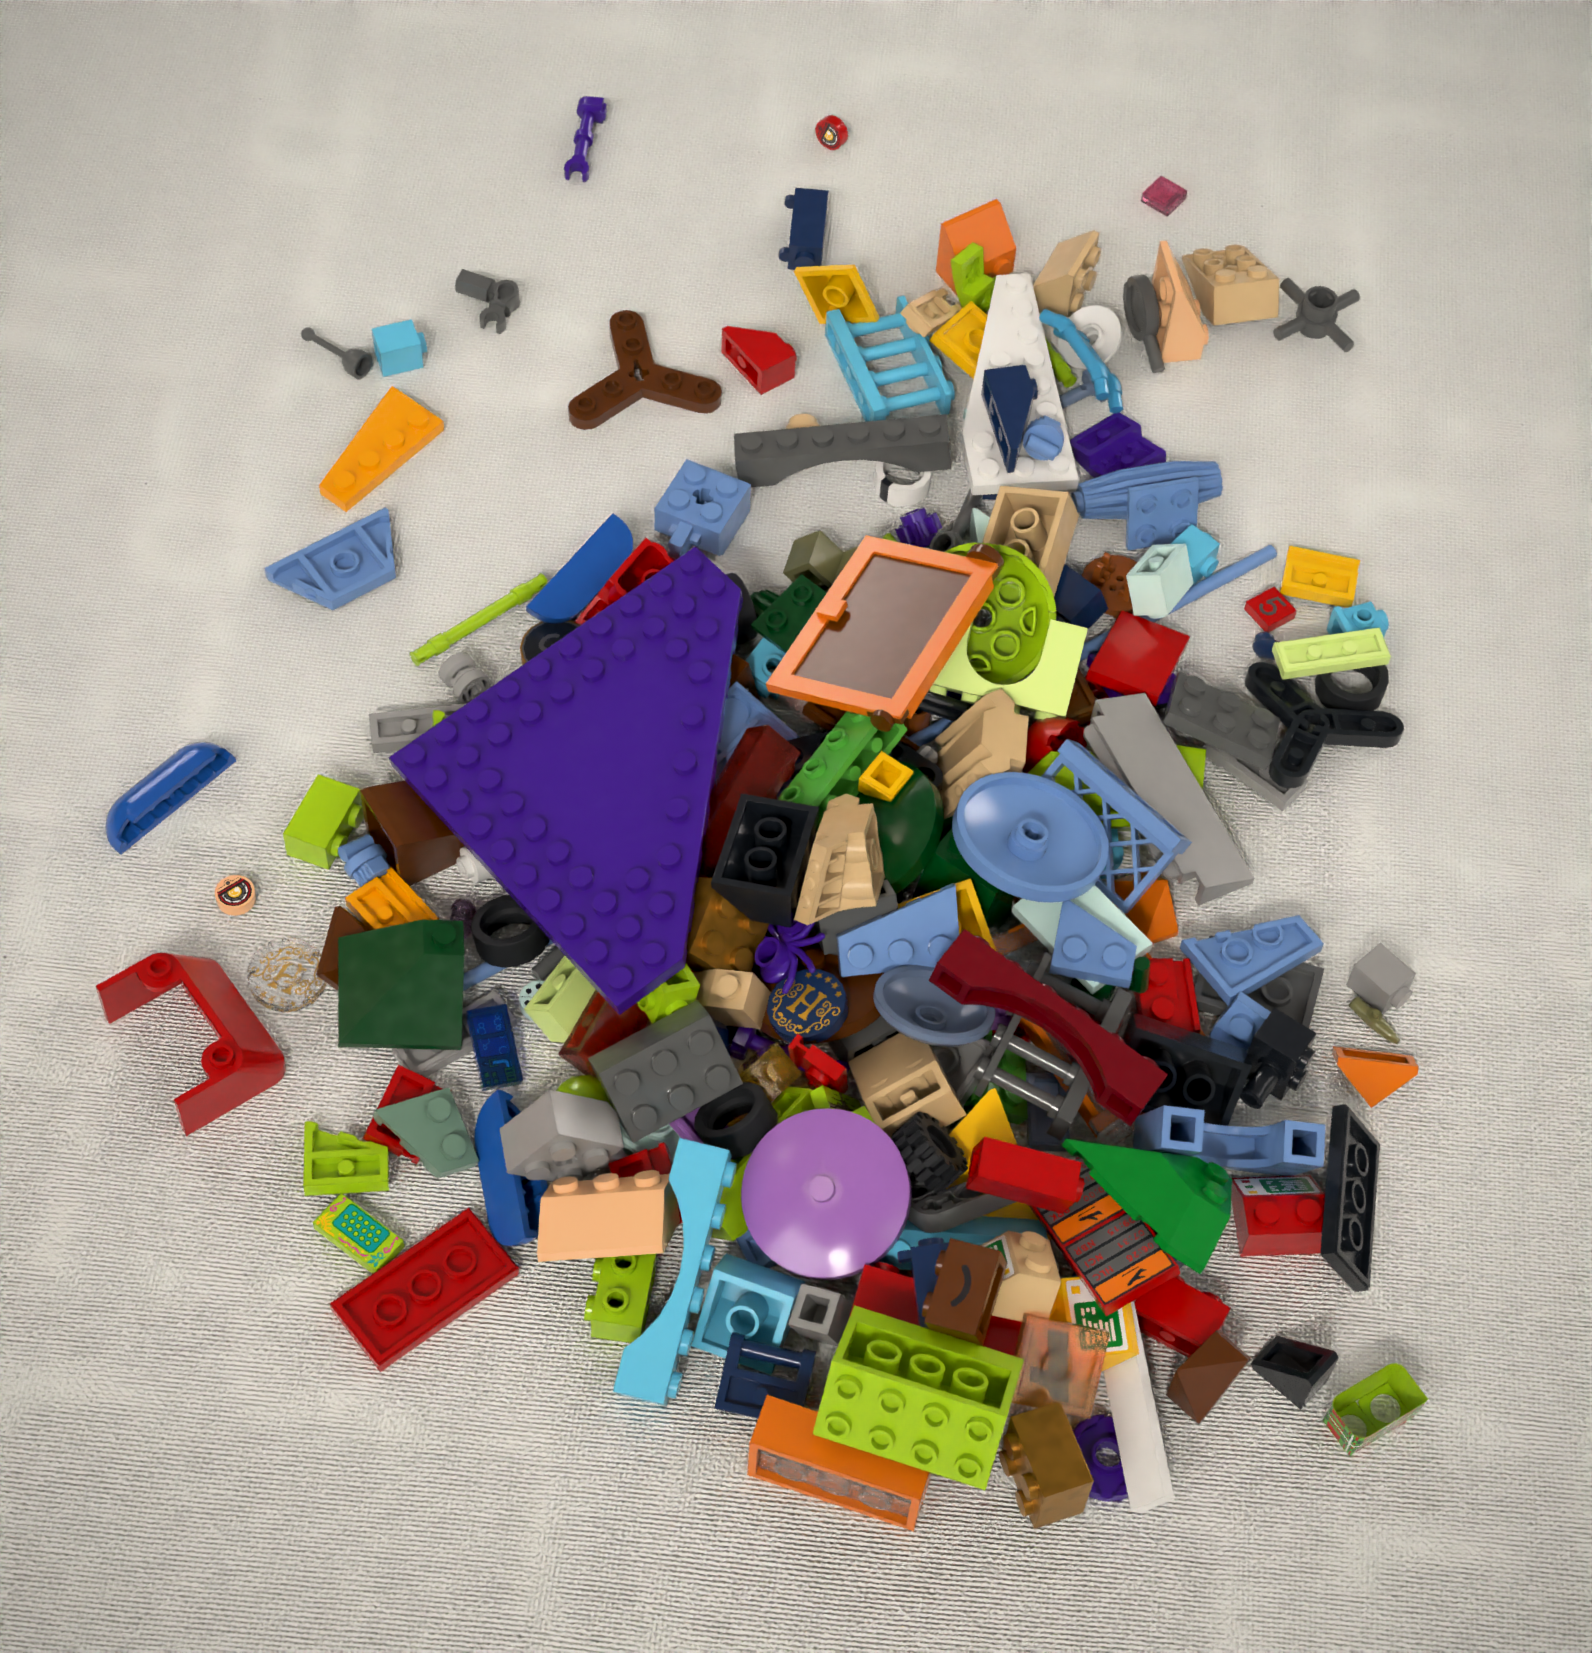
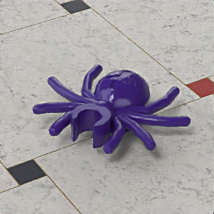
M793 920L791 928L776 925L777 930L773 924H769L768 930L773 937H764L756 949L753 968L756 964L760 966V976L763 981L771 984L779 983L788 976L782 988L783 994H787L790 991L795 980L798 966L796 955L803 960L810 973L816 971L812 960L799 948L818 943L825 938L824 933H819L814 937L804 939L813 928L815 922L805 925Z

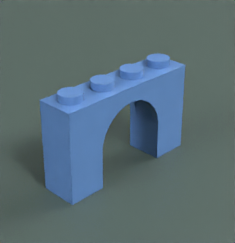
M1166 1105L1144 1113L1135 1120L1133 1149L1195 1156L1206 1163H1216L1223 1169L1279 1176H1294L1324 1167L1326 1129L1324 1124L1284 1120L1262 1127L1215 1125L1204 1123L1205 1110Z

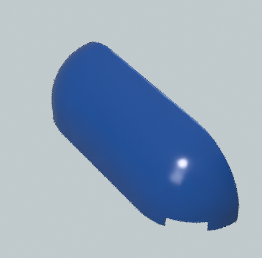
M612 513L526 606V612L537 620L552 624L567 622L578 616L595 598L608 579L631 555L633 537L625 522Z
M195 742L179 749L120 796L111 806L105 826L110 845L122 855L234 764L236 758L225 748L210 742Z
M496 1090L486 1100L478 1115L474 1137L475 1150L479 1160L478 1167L490 1231L500 1244L520 1246L538 1238L540 1202L548 1185L546 1180H528L524 1176L507 1173L500 1128L521 1111L510 1102L513 1098L511 1094L502 1090Z

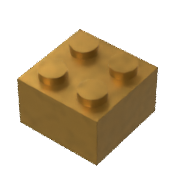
M699 877L694 895L695 907L691 932L688 933L686 946L687 965L697 972L712 969L751 972L755 963L756 949L763 941L769 924L751 921L711 887L712 878Z
M1057 1401L1011 1416L1007 1432L1003 1436L1004 1443L1002 1451H999V1458L1004 1473L1007 1477L1013 1476L1018 1491L1015 1492V1497L1021 1514L1024 1517L1029 1516L1034 1529L1083 1513L1094 1480L1061 1402Z

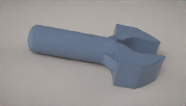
M1088 370L1082 373L1081 381L1084 384L1059 395L1062 409L1088 396H1095L1094 385Z

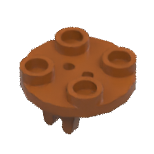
M1105 552L1103 557L1096 558L1084 568L1081 576L1101 590L1109 608L1105 614L1117 619L1122 610L1131 614L1134 613L1126 575L1137 562L1121 555H1111Z

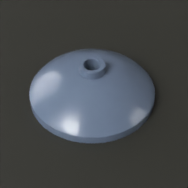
M921 965L897 967L885 972L876 982L873 999L878 1012L891 1027L913 1040L935 1046H962L983 1038L990 1032L993 1026L995 1008L983 1005H962L929 981L934 967Z

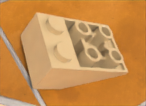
M1228 245L1225 247V250L1219 251L1197 249L1193 251V254L1182 255L1183 264L1196 298L1199 301L1202 314L1213 326L1278 317L1279 278L1245 246Z
M899 1033L848 1061L862 1099L874 1123L890 1138L896 1130L918 1112L929 1114L931 1119L934 1117L939 1121L941 1128L967 1115L929 1044L921 1043Z

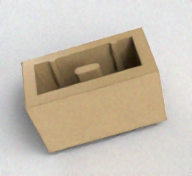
M1093 230L1057 244L1033 284L1039 314L1044 309H1047L1055 314H1061L1069 318L1073 312L1081 308L1085 290H1092L1097 277V272L1093 271V268L1097 265L1101 255V248L1097 247L1099 232Z

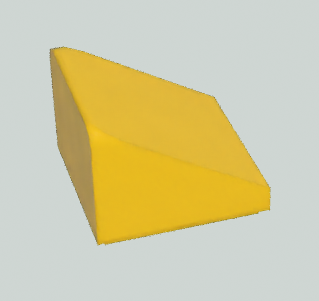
M881 751L860 776L858 791L864 795L891 802L913 775L914 771Z

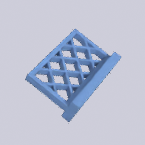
M1066 739L1057 750L1060 753L1059 756L1041 777L1055 782V776L1066 766L1074 773L1075 790L1070 791L1082 800L1083 795L1097 794L1102 798L1103 815H1098L1100 821H1103L1107 834L1109 857L1106 870L1102 872L1101 876H1107V884L1099 878L1095 886L1124 913H1129L1177 854H1183L1192 842L1080 743ZM1082 781L1091 789H1082ZM1110 806L1119 814H1110ZM1126 819L1130 823V841L1112 842L1111 820ZM1138 831L1147 839L1139 840ZM1154 844L1164 854L1154 866L1140 867L1139 845ZM1132 846L1133 868L1114 870L1112 847ZM1148 872L1141 880V873ZM1133 873L1134 890L1124 900L1115 892L1114 875Z

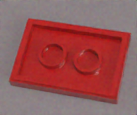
M1122 610L1092 662L1086 680L1124 695L1145 693L1151 704L1156 706L1188 645L1190 636Z

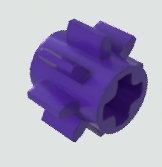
M920 507L900 516L902 525L895 529L900 543L924 548L930 545L931 540L936 535L935 533L942 529V525L936 512L927 514L925 507Z

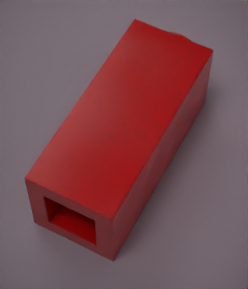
M984 1136L972 1149L966 1188L1063 1214L1075 1202L1078 1203L1082 1196L1084 1178L1079 1177L1082 1162Z

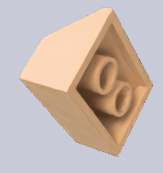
M656 1170L639 1172L634 1177L619 1178L617 1174L607 1173L596 1176L593 1180L578 1181L573 1176L554 1180L542 1195L540 1202L537 1246L538 1262L664 1253L680 1223L677 1197L669 1182L670 1174L660 1175Z

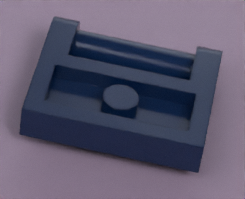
M732 1332L714 1409L758 1419L767 1395L805 1407L817 1351L805 1348L803 1352L746 1340L745 1335ZM742 1356L798 1369L796 1382L738 1369L740 1358Z

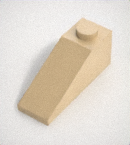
M724 969L693 972L700 984L696 1000L705 1008L711 1018L728 1026L761 1029L771 992L753 972Z

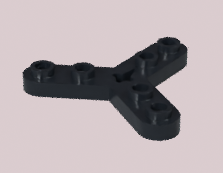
M1258 662L1252 664L1248 669L1244 681L1246 688L1273 715L1279 717L1280 721L1288 728L1269 767L1270 778L1283 788H1297L1303 785L1324 745L1388 748L1397 745L1401 739L1404 724L1397 716L1389 712L1320 708L1291 679L1282 680L1279 669L1275 665ZM1313 724L1315 728H1313L1312 732H1306L1308 726Z

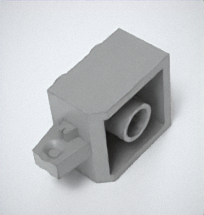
M548 1090L500 1128L507 1173L524 1176L528 1180L541 1179L553 1182L558 1178L573 1176L578 1181H583V1178L597 1167L609 1168V1163L626 1157L623 1151L624 1144L617 1112L606 1101Z

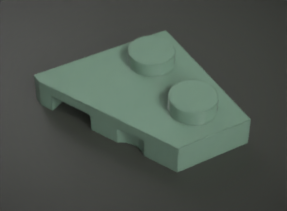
M449 1087L376 1109L373 1114L375 1122L380 1126L384 1123L401 1139L399 1144L411 1155L419 1157L423 1166L437 1179L474 1168L479 1162Z

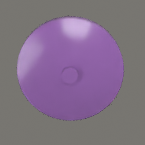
M829 1108L814 1109L793 1115L772 1128L760 1140L748 1160L741 1188V1203L746 1225L761 1250L779 1266L794 1274L818 1280H836L856 1275L863 1271L864 1264L873 1266L885 1257L894 1247L905 1228L912 1196L910 1176L906 1169V1163L891 1138L879 1126L861 1115L850 1111Z

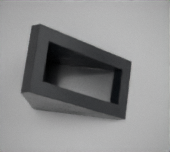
M1276 1336L1250 1364L1260 1376L1301 1410L1328 1381L1339 1357L1336 1351Z

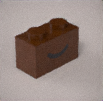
M950 1238L947 1250H941L936 1261L935 1275L938 1276L934 1292L929 1291L922 1307V1317L925 1318L924 1322L929 1329L983 1346L1008 1264L1001 1251Z

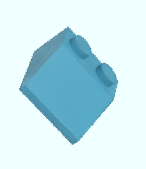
M726 1253L713 1270L691 1346L726 1359L732 1332L745 1335L746 1340L783 1348L791 1328L788 1323L801 1283L805 1284V1281ZM742 1356L739 1364L769 1375L773 1373L776 1364Z

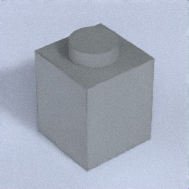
M1380 943L1354 964L1346 985L1372 1008L1378 1009L1383 1015L1392 1006L1396 1009L1400 1008L1413 993L1410 986L1416 973Z
M801 1283L788 1325L804 1338L838 1346L853 1305L840 1293Z

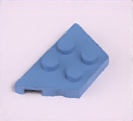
M385 507L264 568L266 578L270 582L331 610H335L395 579L396 573L389 510Z

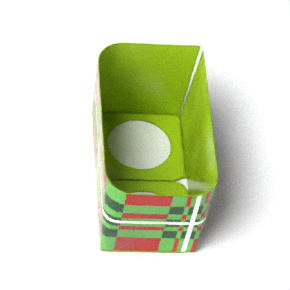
M1392 1363L1338 1394L1329 1407L1323 1422L1345 1452L1351 1456L1415 1417L1428 1398L1402 1365ZM1382 1394L1393 1397L1400 1406L1399 1417L1390 1423L1381 1422L1376 1419L1370 1409L1371 1401L1374 1397ZM1345 1415L1359 1417L1366 1426L1365 1438L1353 1435L1341 1417Z

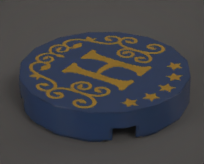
M808 969L796 972L790 991L787 994H783L782 988L788 978L787 976L775 986L770 994L767 1005L770 1023L774 1031L783 1040L790 1043L797 1034L803 1037L804 1045H806L805 1042L814 1040L817 1043L827 1040L840 1030L848 1016V998L843 984L833 974L820 969H816L814 973H810Z

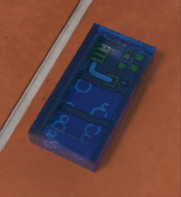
M507 1004L466 1011V1019L482 1091L522 1084L523 1077Z

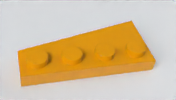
M391 386L319 484L320 494L347 512L443 432L444 421Z

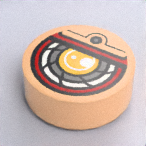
M228 876L222 879L216 886V902L219 909L225 914L233 916L245 914L252 909L256 902L254 885L244 876Z

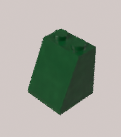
M951 829L938 843L932 858L924 868L912 899L939 890L951 883L956 884L971 878L991 937H993L1010 917L1013 895L991 885L968 865L957 848Z

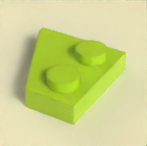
M305 1121L303 1174L305 1196L389 1191L388 1147L371 1141H360L355 1136L342 1131L336 1136L319 1130L318 1123Z

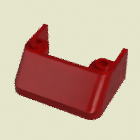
M155 953L95 987L105 1018L111 1024L181 984L219 1038V1040L210 1044L201 1056L203 1071L209 1079L173 1099L182 1131L188 1136L280 1082L285 1075L286 1064L279 1047L215 960L205 957Z

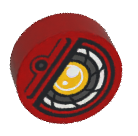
M827 115L816 124L815 133L817 139L824 147L829 150H836L846 143L848 130L844 122L838 117Z

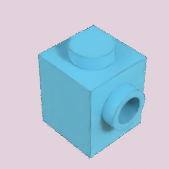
M412 319L371 329L374 354L383 377L423 368L422 353L427 352V345L423 332H416Z
M1191 524L1171 543L1186 544L1194 584L1203 576L1208 578L1217 568L1219 560L1216 558L1220 543L1214 540L1210 534L1201 531Z

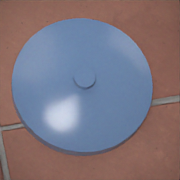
M1003 772L980 778L964 791L953 815L952 831L959 852L968 865L991 885L1022 899L1048 903L1077 898L1088 892L1097 883L1107 864L1109 842L1106 831L1095 812L1069 789L1037 775Z

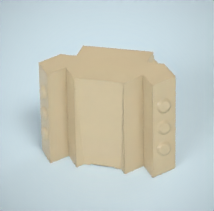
M1002 689L984 695L934 739L941 747L937 752L939 759L936 765L943 773L940 796L943 803L944 820L954 815L962 794L975 781L995 773H1022L1026 760L1028 716L1014 713L1015 702Z
M847 793L828 801L812 846L794 920L810 925L838 911L877 905L885 874L873 803L859 805L860 798Z

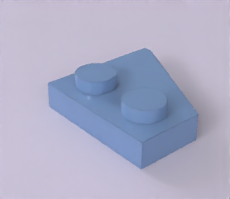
M1070 900L1063 901L1049 973L1129 989L1137 946Z

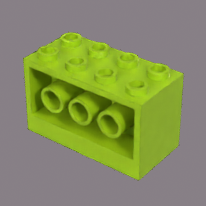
M854 1305L830 1365L812 1434L986 1490L1024 1359Z

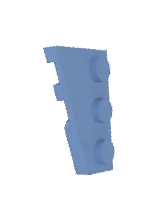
M951 883L940 888L938 892L922 899H915L895 911L883 916L879 915L836 934L840 976L885 973L891 969L909 965L935 968L939 959L959 936L956 885Z
M1300 915L1255 924L1253 929L1231 933L1230 930L1217 932L1212 938L1198 941L1195 937L1184 939L1181 941L1180 949L1187 958H1190L1191 963L1229 1006L1240 991L1246 995L1250 994L1320 953L1324 943Z

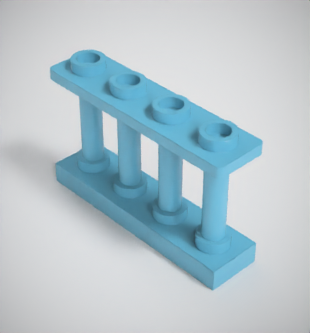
M904 295L897 297L895 314L880 317L877 322L851 324L849 321L845 322L840 309L826 312L825 337L865 422L886 420V416H889L892 411L934 401L941 415H949L951 401L955 399L953 385L950 380L945 379L942 373L940 358L938 355L934 356L930 349L929 336L923 338L921 334L913 332L908 327L906 319L900 314L908 305ZM899 327L904 337L901 340L867 348L857 346L854 337ZM911 352L916 361V364L874 373L873 370L869 371L866 366L868 361ZM922 376L928 386V389L886 398L884 395L881 396L878 391L879 386Z

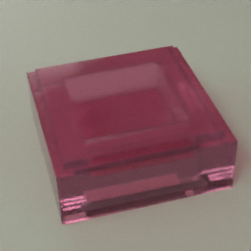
M1160 176L1142 193L1141 202L1168 217L1186 200L1188 191Z

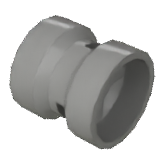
M459 652L450 656L442 664L438 672L440 679L445 685L453 687V694L462 704L470 702L489 689L490 679L482 670L476 669L475 661L466 652Z

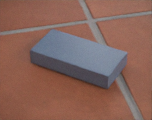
M1026 1072V1082L1055 1097L1057 1094L1065 1095L1066 1092L1053 1073ZM1027 1101L1028 1148L1038 1151L1067 1152L1061 1145L1065 1139H1070L1069 1129L1061 1141L1047 1134L1053 1119L1046 1116L1048 1111Z

